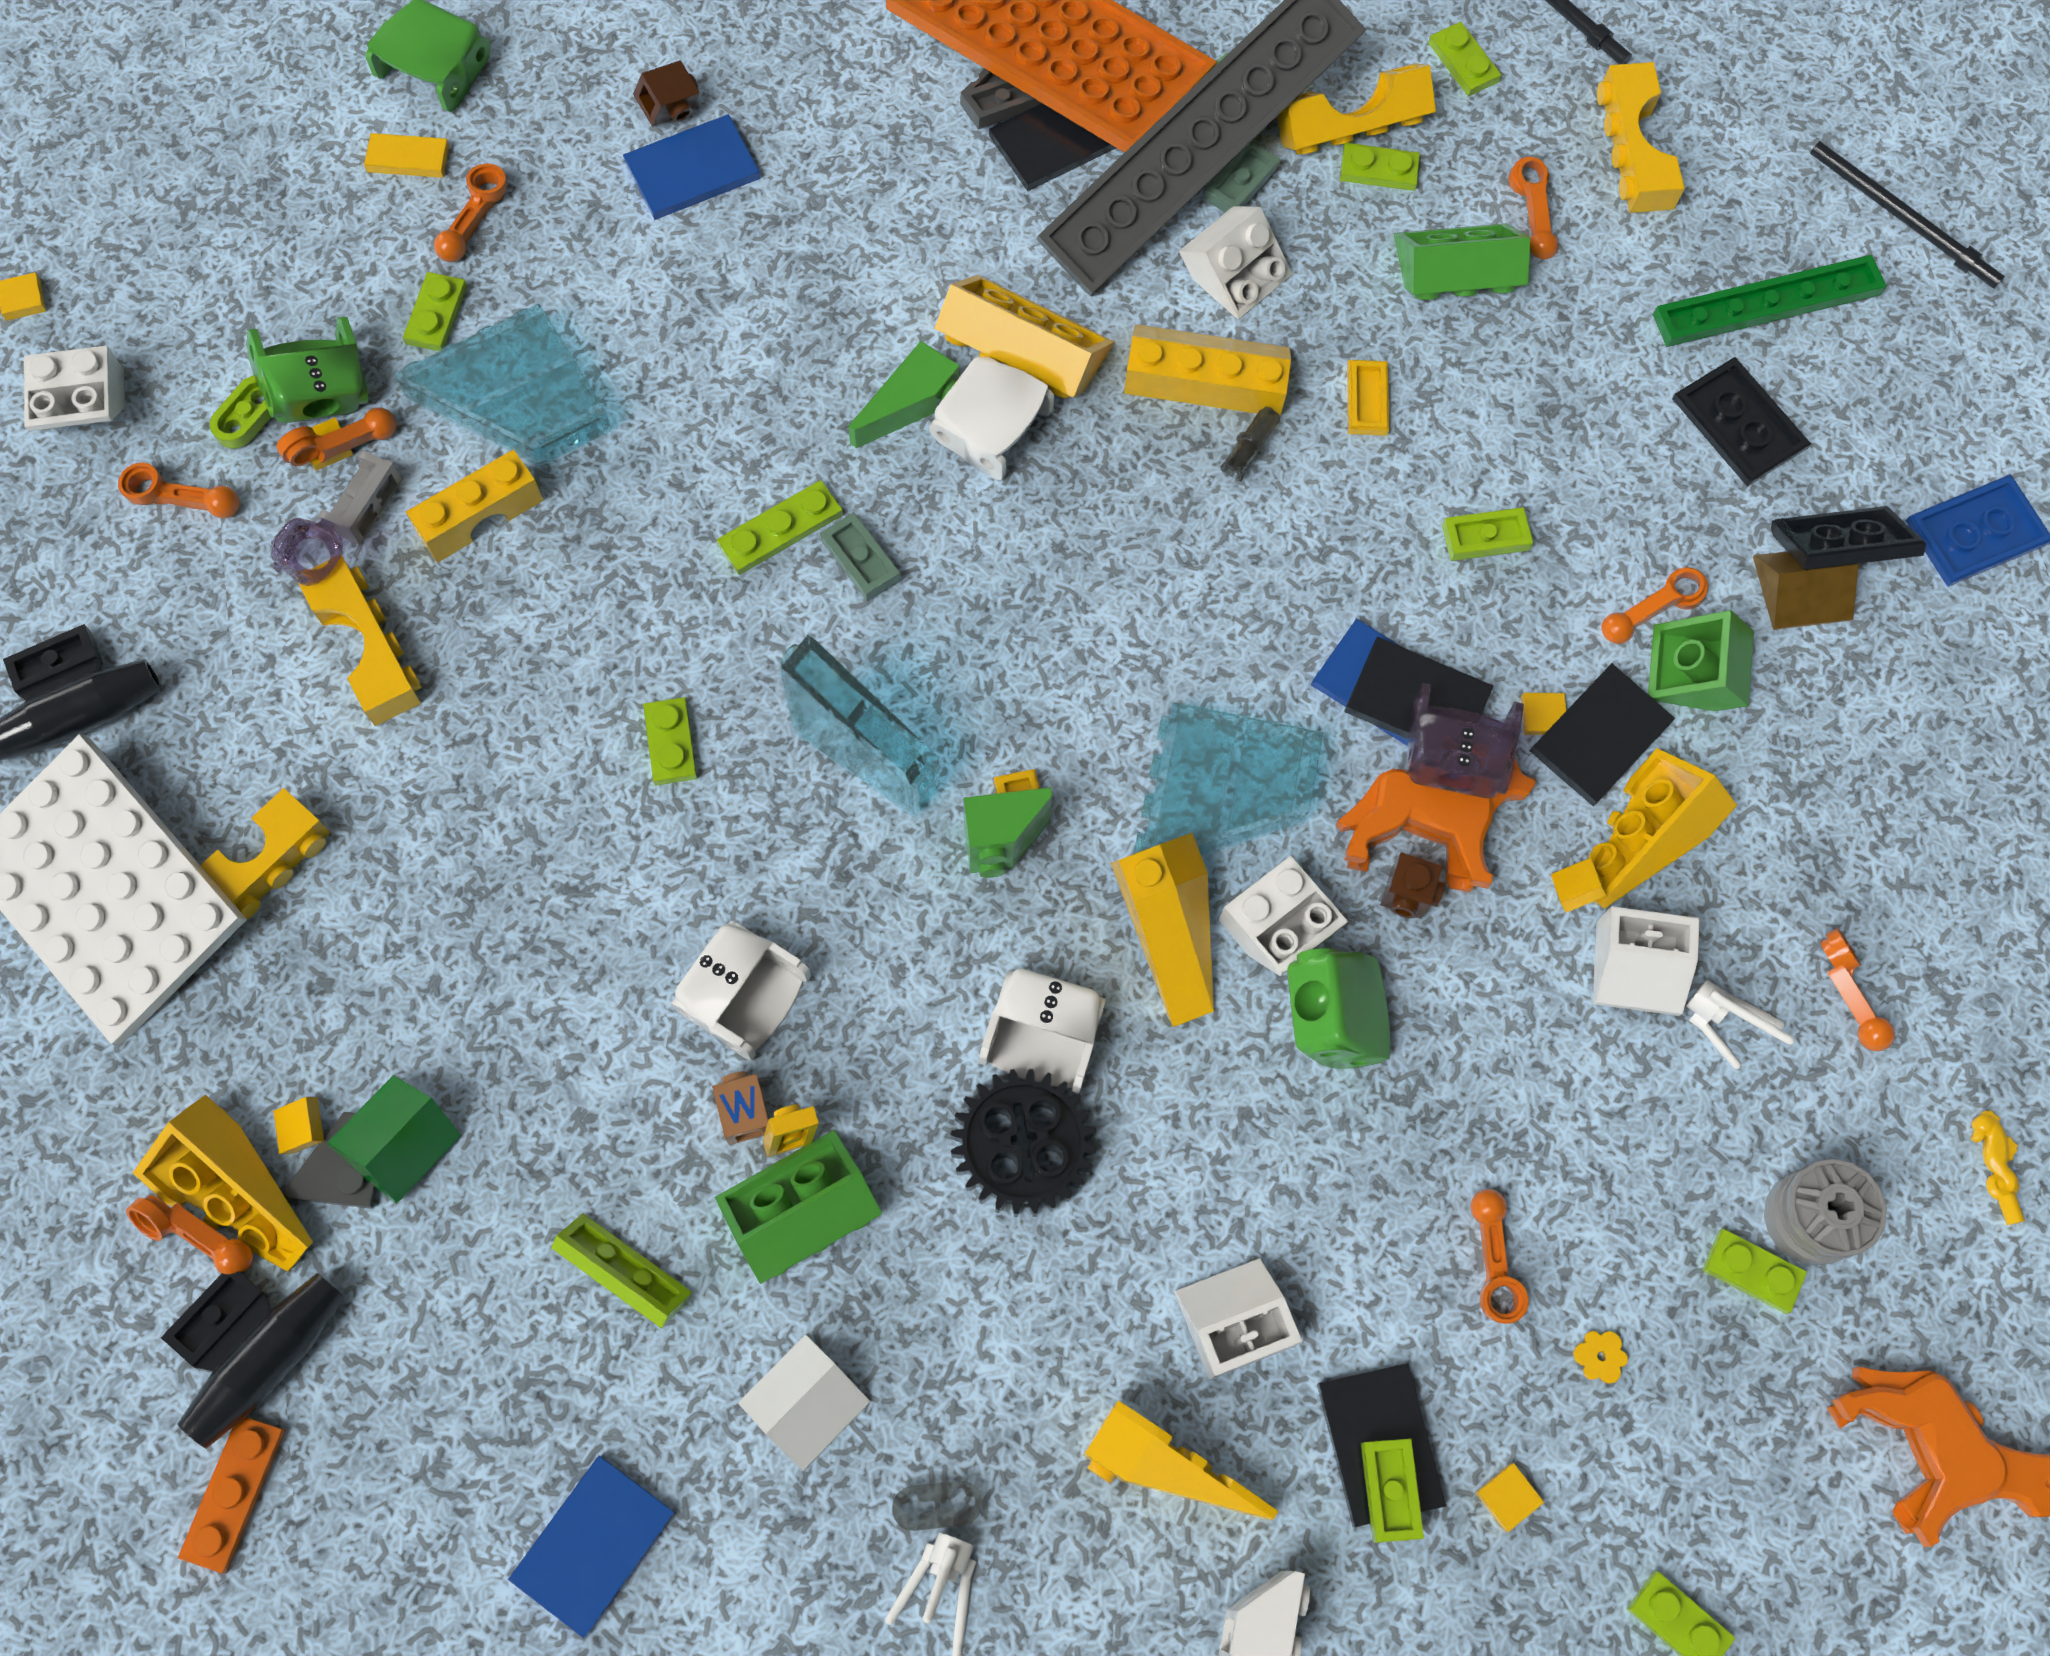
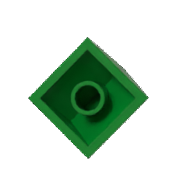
M393 1075L327 1142V1145L397 1205L456 1142L461 1134L431 1097Z

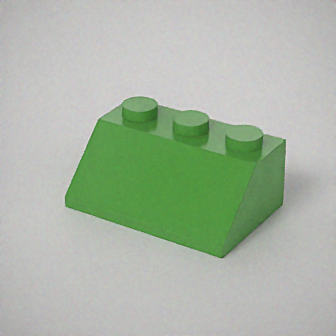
M1507 223L1394 233L1404 287L1415 295L1417 299H1436L1439 297V293L1452 291L1456 296H1473L1477 294V289L1491 288V291L1496 293H1508L1515 291V286L1528 285L1530 237Z
M835 1130L714 1197L740 1250L760 1284L772 1277L783 1274L791 1266L812 1254L825 1250L831 1243L854 1230L865 1227L871 1220L882 1215L862 1173Z

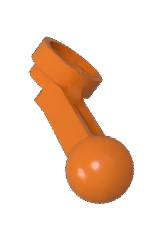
M1524 157L1518 160L1511 168L1508 181L1513 191L1526 196L1529 223L1532 231L1530 253L1539 259H1549L1558 251V240L1551 233L1546 195L1549 173L1545 163L1540 159ZM1522 168H1533L1538 173L1539 182L1530 183L1526 181L1522 175Z
M489 163L479 164L468 172L466 182L471 198L449 229L439 233L434 241V249L440 259L446 262L459 261L465 255L466 243L475 232L486 212L494 206L493 203L503 198L507 190V180L504 171L499 166ZM486 183L497 185L490 190L479 189L481 185Z
M377 407L369 410L363 419L324 436L317 435L308 426L295 428L280 438L276 449L283 460L291 463L293 466L306 465L315 458H318L320 463H323L335 455L372 439L386 440L390 438L396 431L397 422L392 412L385 408Z
M144 462L135 463L127 467L121 473L118 480V488L121 494L128 501L137 505H149L154 502L155 504L168 503L206 510L213 516L222 519L235 515L240 506L238 494L228 486L220 485L212 489L167 483L163 481L162 475L151 464ZM152 480L150 487L146 491L136 493L137 487L142 482Z
M1684 567L1675 570L1670 574L1666 585L1662 589L1626 612L1612 613L1604 618L1601 624L1604 637L1610 642L1622 644L1632 638L1634 628L1649 621L1672 605L1685 610L1698 607L1703 603L1707 595L1708 582L1706 577L1694 568ZM1682 578H1690L1698 584L1699 589L1692 595H1682L1676 590L1675 583Z
M1836 928L1825 934L1827 939L1820 942L1825 954L1834 966L1827 973L1860 1025L1858 1028L1860 1043L1871 1051L1886 1050L1894 1042V1027L1887 1019L1876 1016L1854 980V970L1861 966V963L1842 932Z
M1484 1189L1473 1196L1470 1205L1473 1217L1480 1224L1486 1269V1281L1479 1297L1480 1306L1490 1320L1497 1323L1510 1324L1520 1320L1525 1315L1528 1309L1529 1298L1525 1287L1518 1280L1509 1277L1502 1226V1220L1507 1214V1202L1498 1191ZM1500 1286L1506 1287L1513 1295V1306L1504 1314L1497 1312L1491 1304V1295Z
M147 1195L145 1198H137L126 1209L129 1220L145 1236L155 1241H161L167 1234L176 1233L212 1258L214 1266L219 1273L232 1274L240 1271L243 1274L252 1263L253 1254L247 1243L238 1239H227L188 1212L178 1202L170 1208L158 1197Z

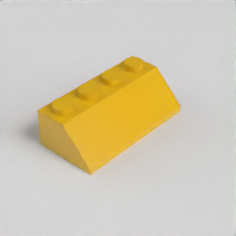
M980 275L950 284L934 329L946 334L945 339L950 343L961 347L968 345L980 351V357H989L999 363L1003 362L1013 368L1022 370L1049 385L1048 389L1053 394L1062 398H1074L1085 391L1115 342Z
M1135 324L1124 394L1281 417L1287 395L1291 365L1290 347Z

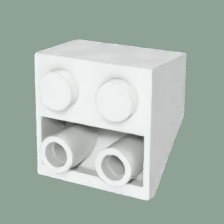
M1233 206L1179 250L1192 279L1237 319L1244 316L1292 275V271L1261 207Z
M108 346L24 356V427L27 431L112 421L125 408L124 369Z
M1291 855L1224 906L1219 918V922L1249 957L1279 976L1287 971L1288 965L1291 962L1297 960V954L1317 948L1348 922Z
M1611 906L1596 921L1593 1004L1676 1016L1682 1015L1698 962L1699 918Z
M1260 1258L1174 1291L1208 1380L1293 1348L1302 1342L1286 1300Z
M1282 1570L1226 1609L1218 1656H1300L1302 1638L1295 1636L1298 1615L1305 1616L1309 1604L1310 1586L1303 1584L1305 1573Z

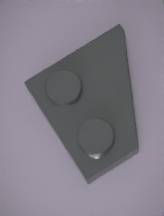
M985 68L979 73V78L971 82L960 95V105L977 129L1015 117L1042 104Z
M342 1113L325 1135L324 1142L319 1143L283 1190V1195L286 1199L373 1209L377 1188L327 1145V1142L356 1113Z

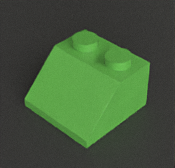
M1732 610L1655 624L1653 627L1648 695L1657 702L1710 711L1749 706L1754 630Z
M1051 787L963 798L964 831L970 873L979 872L980 877L994 878L1005 874V869H1011L1016 865L1049 824L1052 802Z

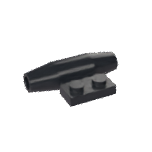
M85 624L4 658L3 661L13 690L25 702L0 717V761L52 748L75 738L78 734H84L119 718L162 689L152 666L146 659L100 670L103 661L92 632Z
M240 1271L232 1274L221 1273L161 1337L192 1367L199 1371L211 1372V1375L177 1423L179 1428L200 1446L207 1449L257 1409L313 1347L345 1299L341 1292L318 1273L272 1309L268 1299L269 1296Z

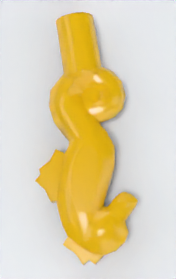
M1985 1110L1972 1121L1973 1133L1971 1140L1975 1143L1983 1140L1984 1163L1993 1173L1986 1180L1987 1191L1994 1199L1998 1200L2006 1225L2025 1222L2016 1196L2020 1188L2019 1180L2007 1165V1161L2013 1160L2014 1154L2018 1151V1145L2013 1142L2010 1136L2007 1137L2003 1126L1999 1122L2001 1118L1991 1110Z

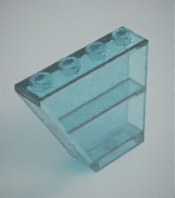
M540 303L530 308L521 309L513 316L493 326H486L476 334L458 343L449 344L439 352L421 361L411 362L404 369L394 373L406 399L508 451L514 449L518 456L540 467L612 431L605 409Z
M807 635L799 645L793 644L790 646L781 659L780 671L794 733L915 818L940 787L939 757L813 637Z
M1173 702L1170 716L1161 715L1156 740L1165 741L1162 755L1153 754L1149 779L1157 781L1154 794L1147 792L1145 794L1141 818L1149 819L1146 833H1137L1133 854L1192 832L1200 854L1203 856L1304 824L1310 812L1324 732Z

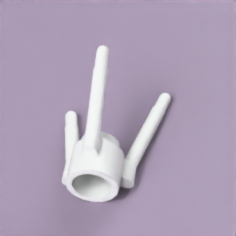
M1708 979L1705 980L1694 994V997L1686 1005L1688 1009L1694 1012L1689 1021L1702 1030L1722 1056L1735 1069H1740L1741 1063L1708 1023L1712 1020L1719 1024L1729 1011L1788 1045L1794 1043L1792 1036L1780 1030L1785 1026L1783 1021L1729 994Z
M938 1533L934 1545L927 1543L922 1559L894 1602L885 1622L888 1625H892L932 1564L929 1573L937 1577L923 1615V1621L929 1624L934 1617L946 1582L956 1583L960 1574L952 1656H961L971 1577L977 1563L970 1559L974 1546L955 1537Z

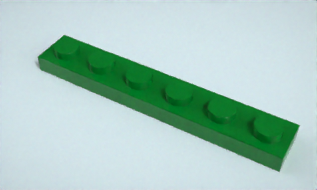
M1871 254L1659 305L1652 315L1666 347L1880 296L1887 285Z

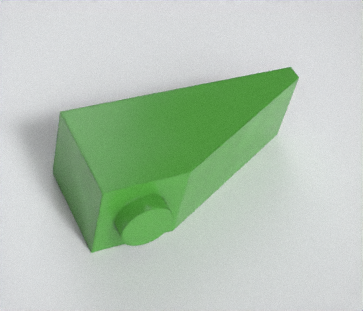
M920 341L849 424L850 444L855 448L861 447L934 414L937 406L959 379L960 365Z

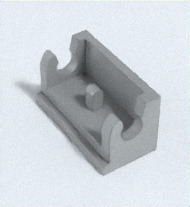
M360 451L356 457L361 461L358 465L359 469L331 512L321 510L317 518L322 520L319 524L321 528L358 545H361L402 482V478L393 462L381 459L365 451Z

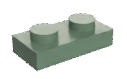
M1252 141L1205 188L1203 199L1224 213L1233 206H1246L1279 167L1280 158Z
M854 512L820 533L821 542L866 601L901 580L900 571Z

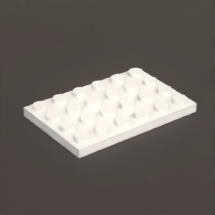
M78 734L0 813V911L111 1045H120L135 1033L247 920L90 737Z

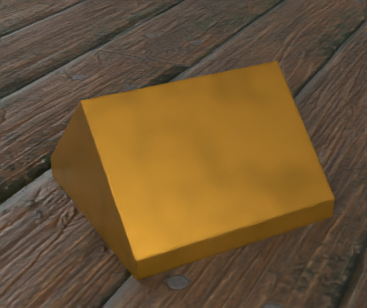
M1787 551L1753 556L1773 630L1853 620L1859 564L1804 570Z

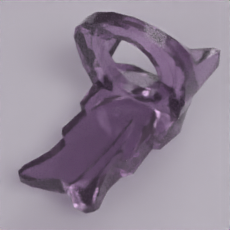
M301 517L293 518L280 529L271 541V559L274 561V570L280 573L284 568L285 572L301 585L310 586L317 584L325 579L338 563L343 549L342 537L337 532L333 523L323 518L317 522L302 519ZM317 539L323 542L330 552L328 564L318 570H309L300 565L296 559L295 551L304 540Z

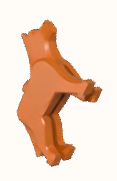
M1499 745L1477 767L1454 779L1442 778V773L1432 768H1420L1417 772L1402 769H1391L1383 772L1377 777L1365 796L1348 813L1341 817L1335 825L1341 832L1354 830L1345 851L1344 860L1348 861L1347 868L1367 872L1370 860L1368 850L1390 841L1403 829L1419 837L1446 845V882L1448 888L1471 892L1473 886L1488 889L1492 883L1493 874H1490L1485 863L1483 844L1486 832L1492 821V816L1500 805L1508 801L1526 799L1534 788L1536 779L1522 774L1515 758L1505 756L1506 745Z
M1856 1367L1852 1370V1378L1865 1388L1841 1394L1832 1399L1833 1404L1827 1407L1839 1428L1854 1422L1855 1418L1862 1414L1883 1426L1904 1430L1913 1455L1926 1480L1895 1504L1892 1513L1905 1534H1912L1914 1532L1923 1547H1932L1940 1542L1939 1537L1943 1527L1958 1511L1972 1505L1985 1503L1991 1499H2004L2015 1503L2028 1517L2050 1516V1455L2018 1451L1987 1438L1980 1428L1983 1426L1984 1421L1978 1409L1971 1402L1963 1401L1950 1380L1937 1372L1929 1370L1889 1372Z

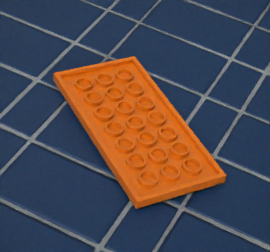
M886 0V9L1124 153L1217 64V61L1114 0Z

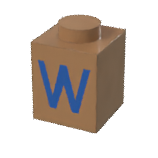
M746 1071L731 1073L721 1079L722 1083L712 1086L724 1137L729 1145L764 1136L769 1115L757 1074L748 1076Z

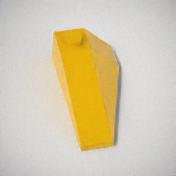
M1658 748L1655 749L1630 777L1623 790L1632 796L1624 813L1612 811L1606 822L1613 826V834L1609 842L1595 845L1588 857H1591L1594 861L1607 895L1593 903L1605 909L1713 834L1737 807V804L1716 775Z
M1191 832L1111 862L1172 1027L1214 1012L1208 872L1193 833Z
M206 1094L167 1123L132 1172L169 1206L173 1207L178 1202L183 1207L187 1201L206 1212L207 1215L203 1218V1222L214 1230H217L220 1225H229L239 1231L238 1240L247 1243L253 1253L287 1272L290 1271L313 1244L312 1239L240 1125Z
M1119 1400L1112 1406L1083 1456L1091 1460L1087 1469L1109 1484L1116 1477L1125 1483L1265 1520H1274L1279 1512L1234 1479L1222 1473L1218 1476L1212 1472L1213 1467L1197 1453L1191 1452L1182 1446L1177 1449L1171 1445L1173 1436Z

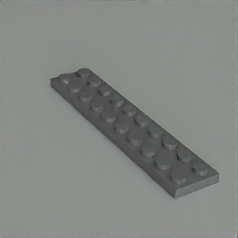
M1284 0L1038 235L1036 240L1077 284L1091 296L1349 49L1367 29L1340 0Z

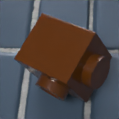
M681 60L641 73L633 93L652 127L671 120L673 122H681L693 113V107L700 94L694 76L687 72Z
M1401 852L1391 868L1380 905L1390 908L1398 916L1422 919L1430 906L1437 907L1441 900L1445 883L1439 881L1443 866Z

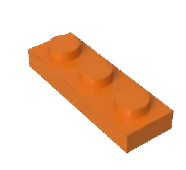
M245 1417L232 1428L180 1550L178 1559L227 1574L284 1437L285 1429L249 1417Z

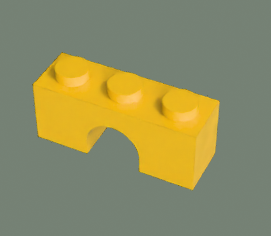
M513 449L405 512L416 533L438 563L473 542L471 532L483 519L491 515L503 514L510 521L544 500L534 477Z
M284 787L251 817L265 834L264 848L255 859L245 863L233 862L217 849L200 865L246 919H249L258 911L261 905L259 900L272 888L279 889L289 882L293 876L292 869L304 857L312 858L323 849L326 844L325 838L330 834L329 830Z

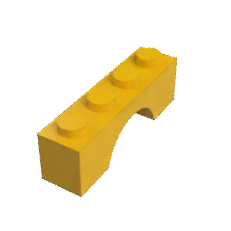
M1654 62L1609 65L1603 82H1599L1597 87V102L1600 106L1604 105L1606 111L1604 132L1607 137L1612 136L1614 145L1611 153L1612 165L1614 168H1619L1621 174L1619 196L1621 200H1627L1629 213L1674 210L1685 190L1677 156L1666 154L1654 148L1644 138L1639 127V121L1652 114L1661 95Z
M1413 63L1380 72L1376 89L1371 98L1362 107L1350 113L1342 114L1334 109L1324 93L1312 91L1302 93L1277 117L1283 147L1295 150L1296 154H1307L1317 151L1318 144L1331 141V145H1339L1353 141V134L1366 131V135H1377L1389 131L1388 125L1400 122L1401 126H1409L1423 122V115L1436 112L1430 65Z
M339 555L295 576L311 610L323 626L344 625L352 627L363 634L364 652L362 658L347 679L361 707L373 725L377 726L420 705L421 702L415 691L421 689L422 686L410 665L402 668L397 657L403 655L404 652L393 632L386 635L383 632L380 624L387 621L376 599L367 601L362 592L370 587L358 565L350 568L343 556Z

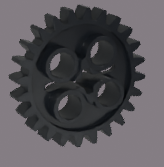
M1030 1068L1025 1080H1019L1014 1069H1010L1009 1082L1003 1083L1000 1077L994 1074L992 1075L993 1088L991 1090H988L980 1083L976 1085L980 1098L978 1101L967 1096L963 1099L964 1105L970 1111L969 1114H955V1121L962 1125L964 1129L951 1131V1139L962 1143L961 1146L951 1150V1157L965 1160L956 1168L957 1176L971 1175L965 1185V1189L968 1192L980 1187L982 1189L979 1196L980 1204L985 1203L991 1197L995 1198L996 1213H999L1005 1204L1008 1203L1012 1204L1014 1217H1018L1022 1205H1028L1032 1216L1037 1217L1039 1203L1042 1202L1053 1212L1056 1208L1055 1196L1059 1195L1063 1200L1071 1201L1072 1195L1068 1188L1069 1184L1080 1189L1084 1186L1085 1182L1077 1172L1092 1171L1093 1165L1084 1159L1083 1156L1096 1154L1097 1146L1085 1142L1086 1139L1096 1134V1127L1083 1126L1082 1124L1090 1117L1091 1111L1090 1109L1081 1111L1075 1109L1081 1100L1080 1094L1073 1095L1068 1099L1064 1096L1068 1085L1066 1081L1061 1083L1056 1089L1051 1087V1073H1047L1041 1083L1035 1081L1034 1071ZM1015 1104L1022 1106L1027 1139H1035L1030 1144L1029 1150L1034 1177L1031 1182L1025 1180L1020 1145H1012V1143L1017 1141L1018 1135L1014 1114ZM1045 1107L1053 1113L1055 1120L1046 1127H1039L1031 1121L1029 1115L1034 1109ZM1001 1114L1006 1116L1011 1125L1007 1131L995 1134L986 1128V1119L991 1115ZM1053 1151L1060 1156L1062 1166L1053 1172L1045 1171L1038 1165L1037 1157L1042 1152ZM1008 1158L1013 1160L1018 1170L1013 1177L1002 1179L993 1173V1163L998 1159Z

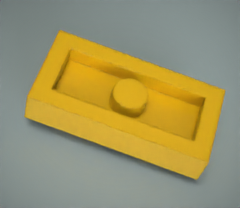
M799 1104L778 1109L773 1113L774 1117L768 1119L762 1140L767 1158L811 1144L819 1125L814 1106L801 1109Z

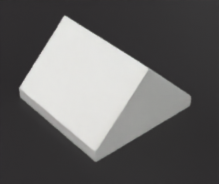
M805 1334L738 1404L760 1429L804 1471L871 1401Z

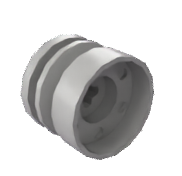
M1829 1159L1814 1162L1776 1182L1765 1200L1764 1220L1769 1236L1781 1252L1796 1262L1818 1266L1861 1254L1876 1244L1885 1229L1887 1207L1882 1190L1869 1173L1851 1162Z

